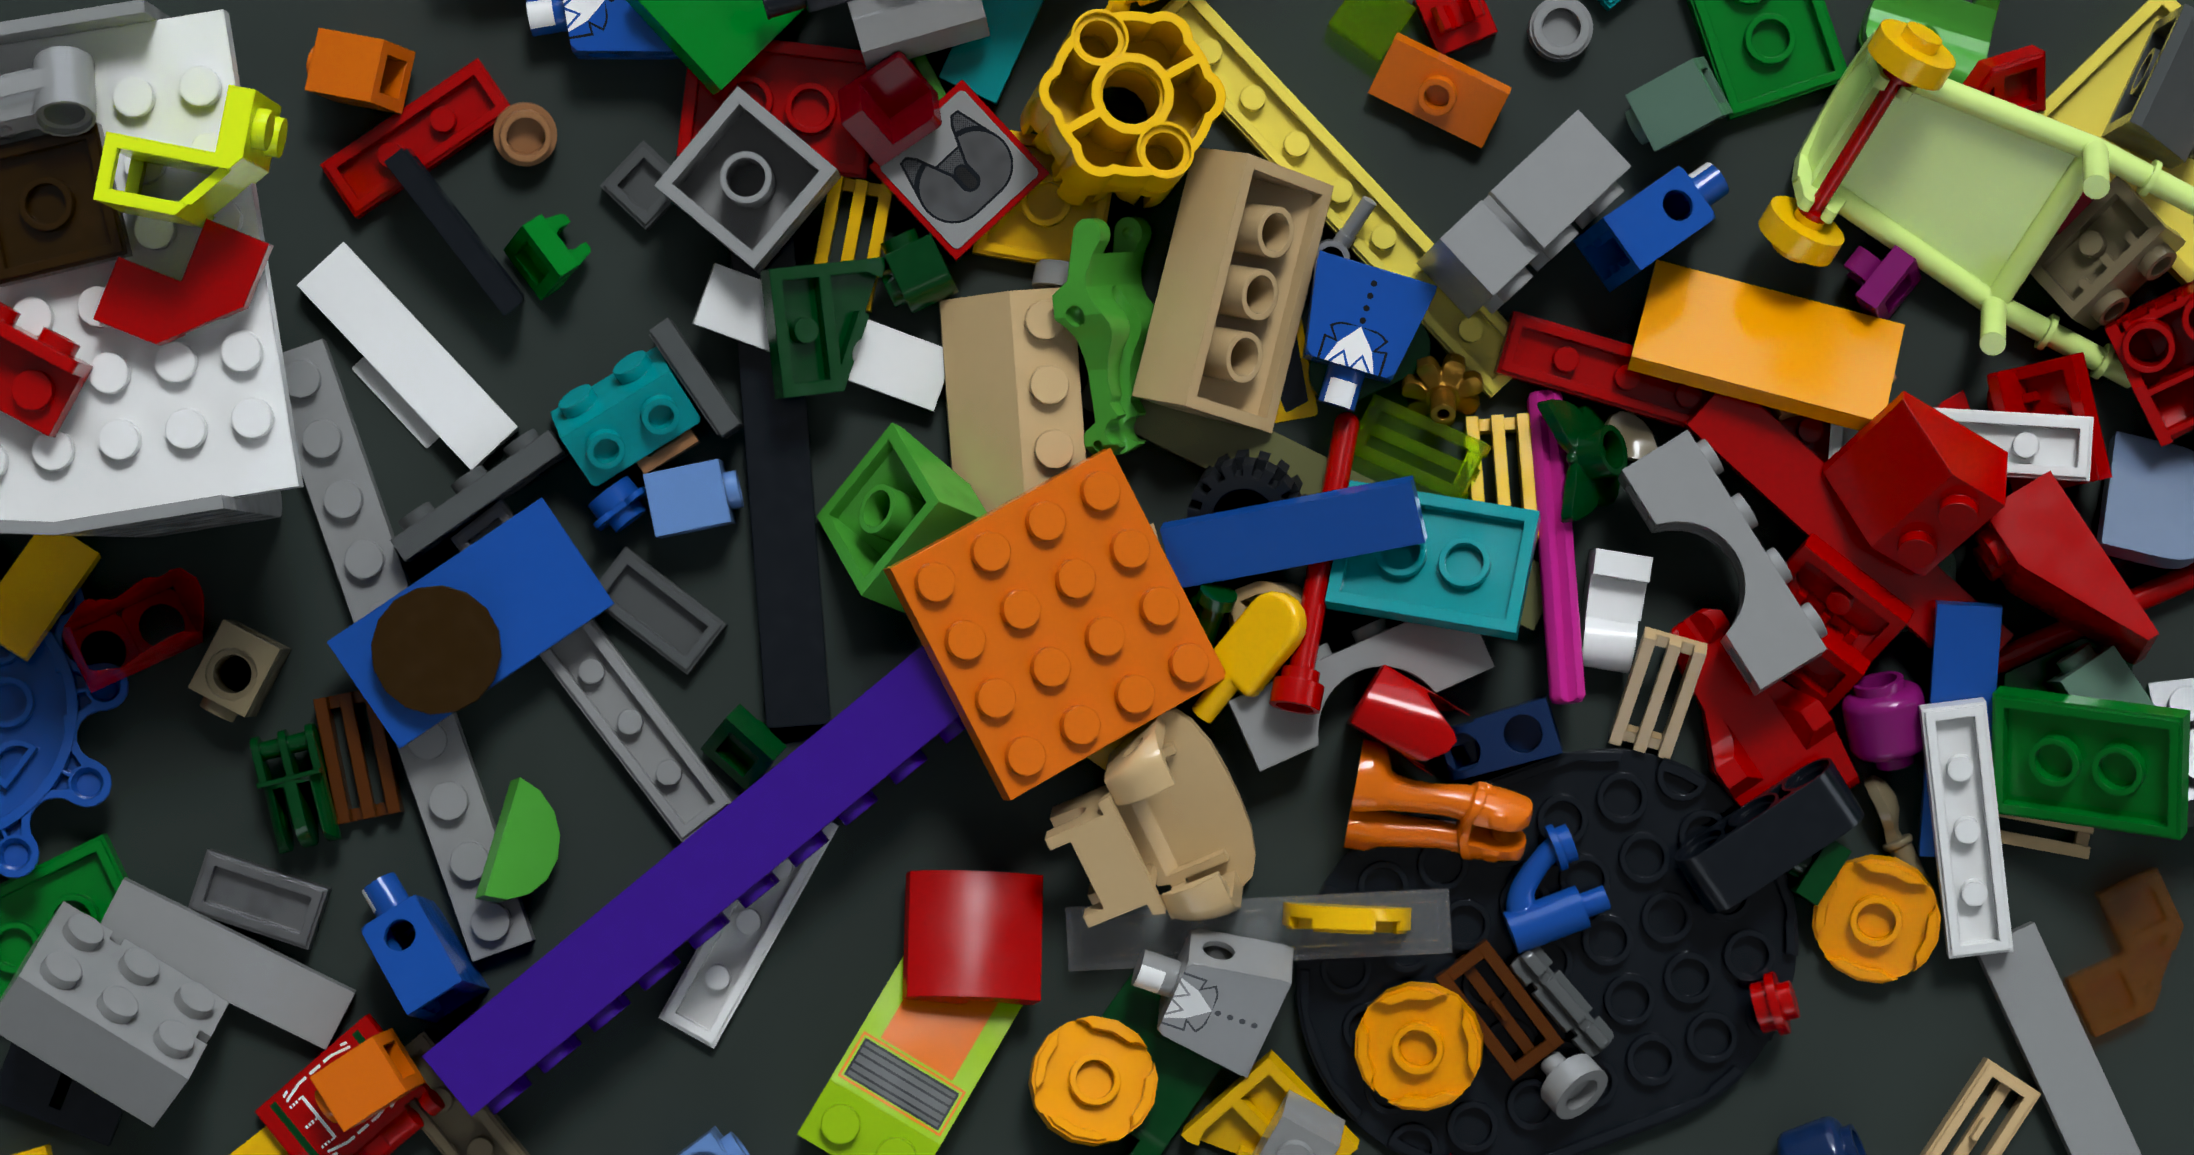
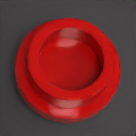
M1774 971L1764 973L1763 981L1750 984L1752 1004L1760 1029L1763 1034L1778 1031L1780 1036L1791 1034L1790 1020L1800 1018L1799 1006L1790 980L1780 983Z

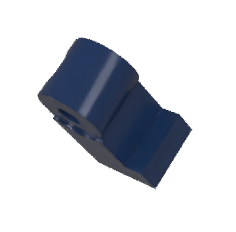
M1544 695L1486 713L1484 716L1450 726L1455 733L1457 742L1449 752L1441 756L1449 781H1456L1561 754L1564 748L1548 696Z

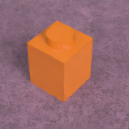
M318 28L315 45L307 58L306 71L308 76L305 91L338 103L402 114L416 52L385 39Z
M393 1028L370 1037L310 1076L317 1089L315 1091V1099L320 1110L331 1122L338 1123L343 1132L366 1122L426 1083Z

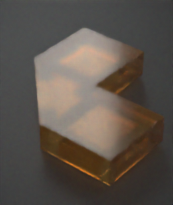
M2150 867L2094 893L2121 951L2064 977L2086 1027L2093 1037H2098L2152 1012L2155 1008L2162 988L2160 986L2172 951L2176 950L2184 928V924L2156 867Z

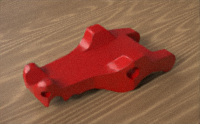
M1702 608L1670 630L1669 633L1708 644L1707 655L1693 696L1702 711L1709 770L1737 806H1743L1801 767L1822 758L1832 759L1849 789L1860 783L1858 774L1836 731L1834 721L1820 700L1791 687L1782 680L1754 696L1720 642L1731 627L1722 610ZM1680 653L1676 664L1683 676L1689 655Z

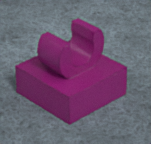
M1896 245L1883 261H1880L1865 248L1858 246L1843 265L1845 269L1850 271L1847 274L1848 278L1861 287L1855 295L1862 313L1889 320L1922 279L1916 259Z

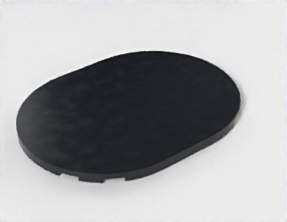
M1595 748L1564 752L1539 759L1482 781L1525 795L1532 800V819L1529 826L1522 830L1526 835V847L1523 856L1518 861L1487 862L1477 859L1463 860L1460 853L1438 848L1377 847L1366 851L1350 849L1327 877L1313 902L1320 904L1412 908L1411 930H1408L1405 934L1374 932V934L1313 932L1311 929H1303L1296 967V1002L1300 1026L1308 1052L1318 1074L1333 1098L1353 1121L1368 1134L1387 1146V1148L1400 1155H1449L1450 1153L1452 1155H1582L1673 1121L1701 1108L1720 1096L1744 1075L1743 1072L1755 1061L1776 1032L1763 1034L1752 1004L1750 984L1763 981V974L1772 971L1776 973L1780 983L1788 980L1792 983L1795 973L1796 956H1798L1799 951L1798 918L1794 895L1789 890L1791 885L1787 872L1730 909L1710 914L1707 913L1674 860L1676 852L1685 843L1740 807L1736 805L1722 787L1698 771L1676 761L1660 758L1658 755L1626 749ZM1399 813L1426 819L1457 821L1455 818L1434 814ZM1552 824L1555 828L1566 824L1575 843L1579 860L1569 863V869L1560 871L1555 862L1539 884L1535 892V899L1574 885L1579 894L1603 885L1610 901L1611 909L1589 917L1590 928L1540 947L1553 961L1549 968L1553 972L1559 969L1593 1008L1589 1012L1592 1018L1600 1016L1613 1031L1614 1038L1602 1052L1591 1057L1608 1077L1607 1086L1603 1094L1592 1107L1581 1115L1572 1119H1561L1541 1098V1088L1547 1076L1540 1067L1545 1058L1512 1081L1483 1043L1482 1063L1471 1086L1451 1104L1430 1111L1404 1110L1388 1103V1099L1380 1096L1376 1090L1373 1091L1363 1080L1354 1056L1355 1033L1368 1005L1386 989L1410 981L1439 984L1434 976L1455 963L1456 959L1468 953L1484 938L1487 939L1510 970V964L1518 953L1502 913L1506 911V899L1509 888L1520 868L1546 839L1544 826ZM1483 958L1475 964L1474 967L1533 1045L1536 1046L1542 1042L1544 1037L1486 960ZM1462 974L1454 980L1514 1062L1522 1057L1524 1053L1466 976ZM1521 984L1564 1041L1553 1052H1560L1566 1059L1576 1054H1582L1570 1041L1574 1034L1570 1030L1564 1033L1531 995L1535 990L1532 985L1529 984L1524 987Z

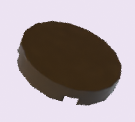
M443 585L416 588L394 600L379 618L371 642L373 668L385 691L404 707L430 715L458 712L480 700L494 682L503 656L500 630L489 610L467 592Z

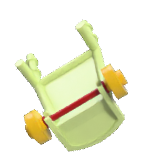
M1894 19L1883 20L1877 30H1874L1860 48L1836 84L1794 160L1792 185L1796 198L1789 196L1773 197L1759 219L1758 225L1763 235L1772 243L1773 248L1786 259L1796 263L1825 267L1830 265L1845 241L1843 232L1833 221L1837 214H1839L1892 250L1895 245L1916 259L1920 270L1981 311L1979 344L1985 354L1995 356L2004 351L2006 347L2007 325L2035 340L2034 347L2039 350H2043L2047 346L2064 356L2084 352L2087 368L2091 369L2090 377L2098 380L2101 376H2104L2127 389L2130 388L2131 384L2117 354H2115L2112 344L2107 343L2102 347L2060 325L2059 316L2051 314L2047 318L2016 302L2013 298L2082 193L2084 192L2091 199H2101L2108 194L2110 190L2109 172L2137 186L2136 193L2145 197L2150 193L2194 216V186L2163 171V163L2157 159L2150 164L2103 138L1949 79V75L1956 66V61L1950 51L1942 44V39L1938 34L1917 22L1905 23Z

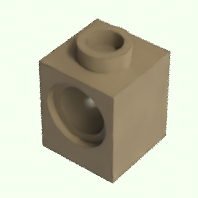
M223 619L188 688L203 696L199 704L200 707L224 720L234 722L238 714L243 717H257L292 649L237 620ZM236 655L244 658L251 668V680L248 686L240 692L231 690L223 678L225 664Z

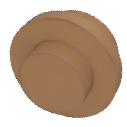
M518 102L508 106L499 114L493 127V139L498 152L505 160L518 166H533L546 160L553 152L557 142V128L552 116L546 109L535 103Z

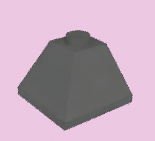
M2188 4L2182 5L2155 22L2101 136L2151 161L2157 159L2168 169H2173L2185 163L2188 157L2194 160V7Z

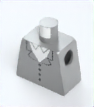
M1197 928L1189 932L1177 960L1143 949L1137 960L1131 985L1161 995L1157 1029L1163 1036L1238 1075L1248 1078L1292 984L1294 947Z

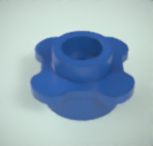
M625 476L603 491L588 505V508L598 519L593 523V526L597 530L599 529V531L611 526L618 533L646 512V508L641 503L647 497L644 486L638 489L631 478Z

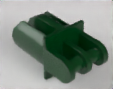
M313 722L305 724L303 732L289 735L286 729L278 731L277 738L263 742L259 736L250 738L251 753L259 781L256 786L257 789H264L279 853L291 852L294 849V838L281 788H284L294 830L301 846L307 848L315 846L319 842L316 816L307 784L309 781L322 832L326 840L331 842L342 839L325 773L327 772L326 762L315 724ZM309 750L313 770L299 773L295 753ZM282 757L286 777L272 780L268 760Z

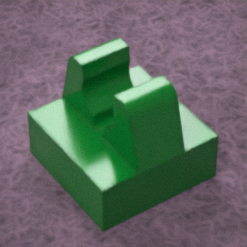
M542 214L523 224L503 249L541 301L559 290L591 252L587 242L580 244L575 249H568L558 235L571 222L565 214H558L548 218H544Z

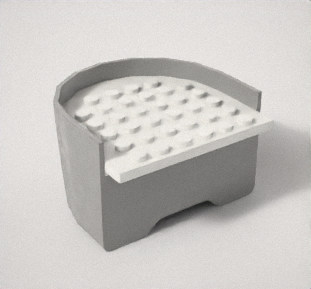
M133 0L0 22V75L32 68L34 57L40 51L49 47L63 45L77 47L89 53L95 63V122L102 125L104 136H106L107 131L210 152L216 151L228 85L241 87L230 17L226 10L221 9L170 17L146 0ZM38 128L0 137V145L48 133ZM119 154L115 183L117 190L125 192L131 159L122 154ZM147 163L141 195L179 202L209 175ZM252 183L214 215L216 218L212 221L265 242L256 184ZM123 213L133 256L124 259L181 281L202 228ZM117 260L0 287V302L21 313L16 323L17 326L36 336H39L43 327H46L67 337L81 346L75 357L93 366L55 438L49 437L0 411V533L108 537L167 536L281 517V491L304 487L268 261L248 309L188 332L185 336L162 346L93 319Z

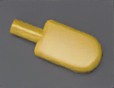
M1270 591L1260 594L1248 605L1214 648L1225 670V677L1223 680L1205 689L1193 704L1192 710L1199 718L1207 723H1212L1238 690L1247 697L1258 696L1302 642L1307 627L1305 610L1296 598L1288 593Z

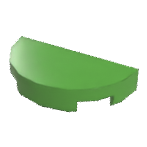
M521 777L510 781L475 899L499 903L528 895L548 879L558 860L560 831L555 812L541 791Z

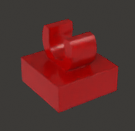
M1413 0L1432 48L1446 56L1490 38L1498 32L1485 0Z

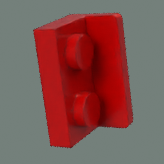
M0 302V411L49 437L55 438L93 366L75 357L81 347L79 344L46 327H43L39 336L26 331L16 325L21 313Z

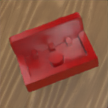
M2084 352L1987 375L1989 387L1987 405L1989 411L2094 417L2090 482L2112 477ZM2007 478L2013 493L2035 480ZM2058 481L2062 488L2089 483Z

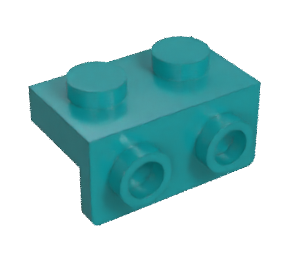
M657 346L647 352L640 350L625 356L614 366L612 374L593 386L584 384L572 389L562 397L558 407L550 412L561 441L593 486H599L700 422L698 411L686 395L674 371Z

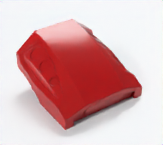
M2194 280L2130 310L2115 321L2105 325V331L2161 447L2172 443L2174 439L2194 429Z

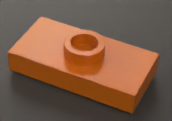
M1397 32L1368 93L1482 148L1512 87Z

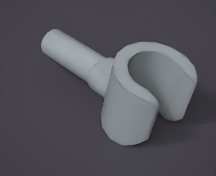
M1363 196L1335 237L1320 242L1317 255L1319 251L1327 247H1335L1342 252L1344 258L1350 259L1349 248L1376 207V202L1367 196Z

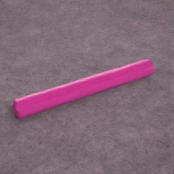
M1538 390L1529 394L1527 410L1530 416L1537 511H1540L1541 516L1538 554L1549 698L1554 704H1575L1583 701L1586 692L1572 522H1561L1564 487L1568 470L1567 454L1556 440L1537 406L1538 402L1550 399L1563 401L1561 392L1557 390Z

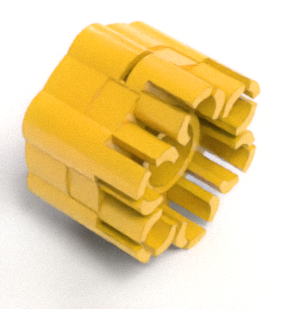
M1104 9L1089 10L1075 21L1057 51L1049 70L1043 75L1025 105L1020 117V128L1023 136L1035 130L1038 134L1031 144L1042 153L1054 156L1055 159L1051 165L1053 182L1063 180L1056 193L1065 202L1081 206L1086 198H1088L1091 204L1104 199L1109 192H1115L1119 199L1132 205L1136 203L1141 195L1145 196L1143 198V208L1153 207L1167 197L1191 166L1194 153L1206 138L1211 125L1225 106V88L1218 76L1212 72L1206 56L1193 40L1189 25L1177 14L1167 11L1149 14L1136 11L1113 13ZM1122 87L1134 92L1145 105L1148 114L1147 121L1129 124L1115 119L1106 109L1103 101V89Z

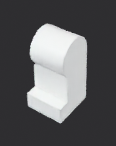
M1599 548L1589 549L1580 617L1583 666L1629 673L1636 647L1638 621H1641L1646 587L1647 583L1650 582L1653 557Z

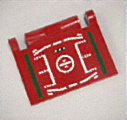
M369 1013L254 1112L289 1155H390L424 1126L421 1116L408 1105L412 1100L417 1097L422 1108L431 1116H436L445 1108V1103L437 1092L431 1089L427 1083H424L366 1122L343 1132L338 1123L331 1122L322 1113L315 1099V1091L317 1089L310 1076L370 1037L384 1031Z

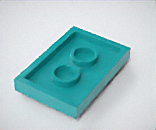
M1350 480L1348 487L1359 486L1369 483ZM1417 491L1427 532L1425 543L1333 560L1325 597L1327 609L1517 641L1541 521L1540 511Z

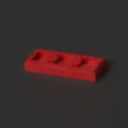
M476 58L404 107L402 114L395 113L321 163L320 166L355 218L360 219L404 189L384 163L401 148H411L430 172L492 130L499 114L511 104L481 60Z

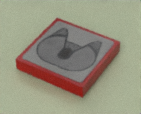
M963 79L939 100L942 124L938 129L880 167L875 161L869 165V169L920 224L932 234L933 238L955 261L965 254L1050 174Z

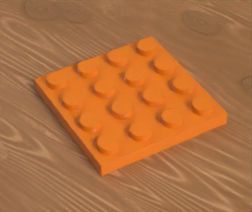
M1111 448L1103 449L883 569L1003 800H1013L1218 683L1225 677V670Z

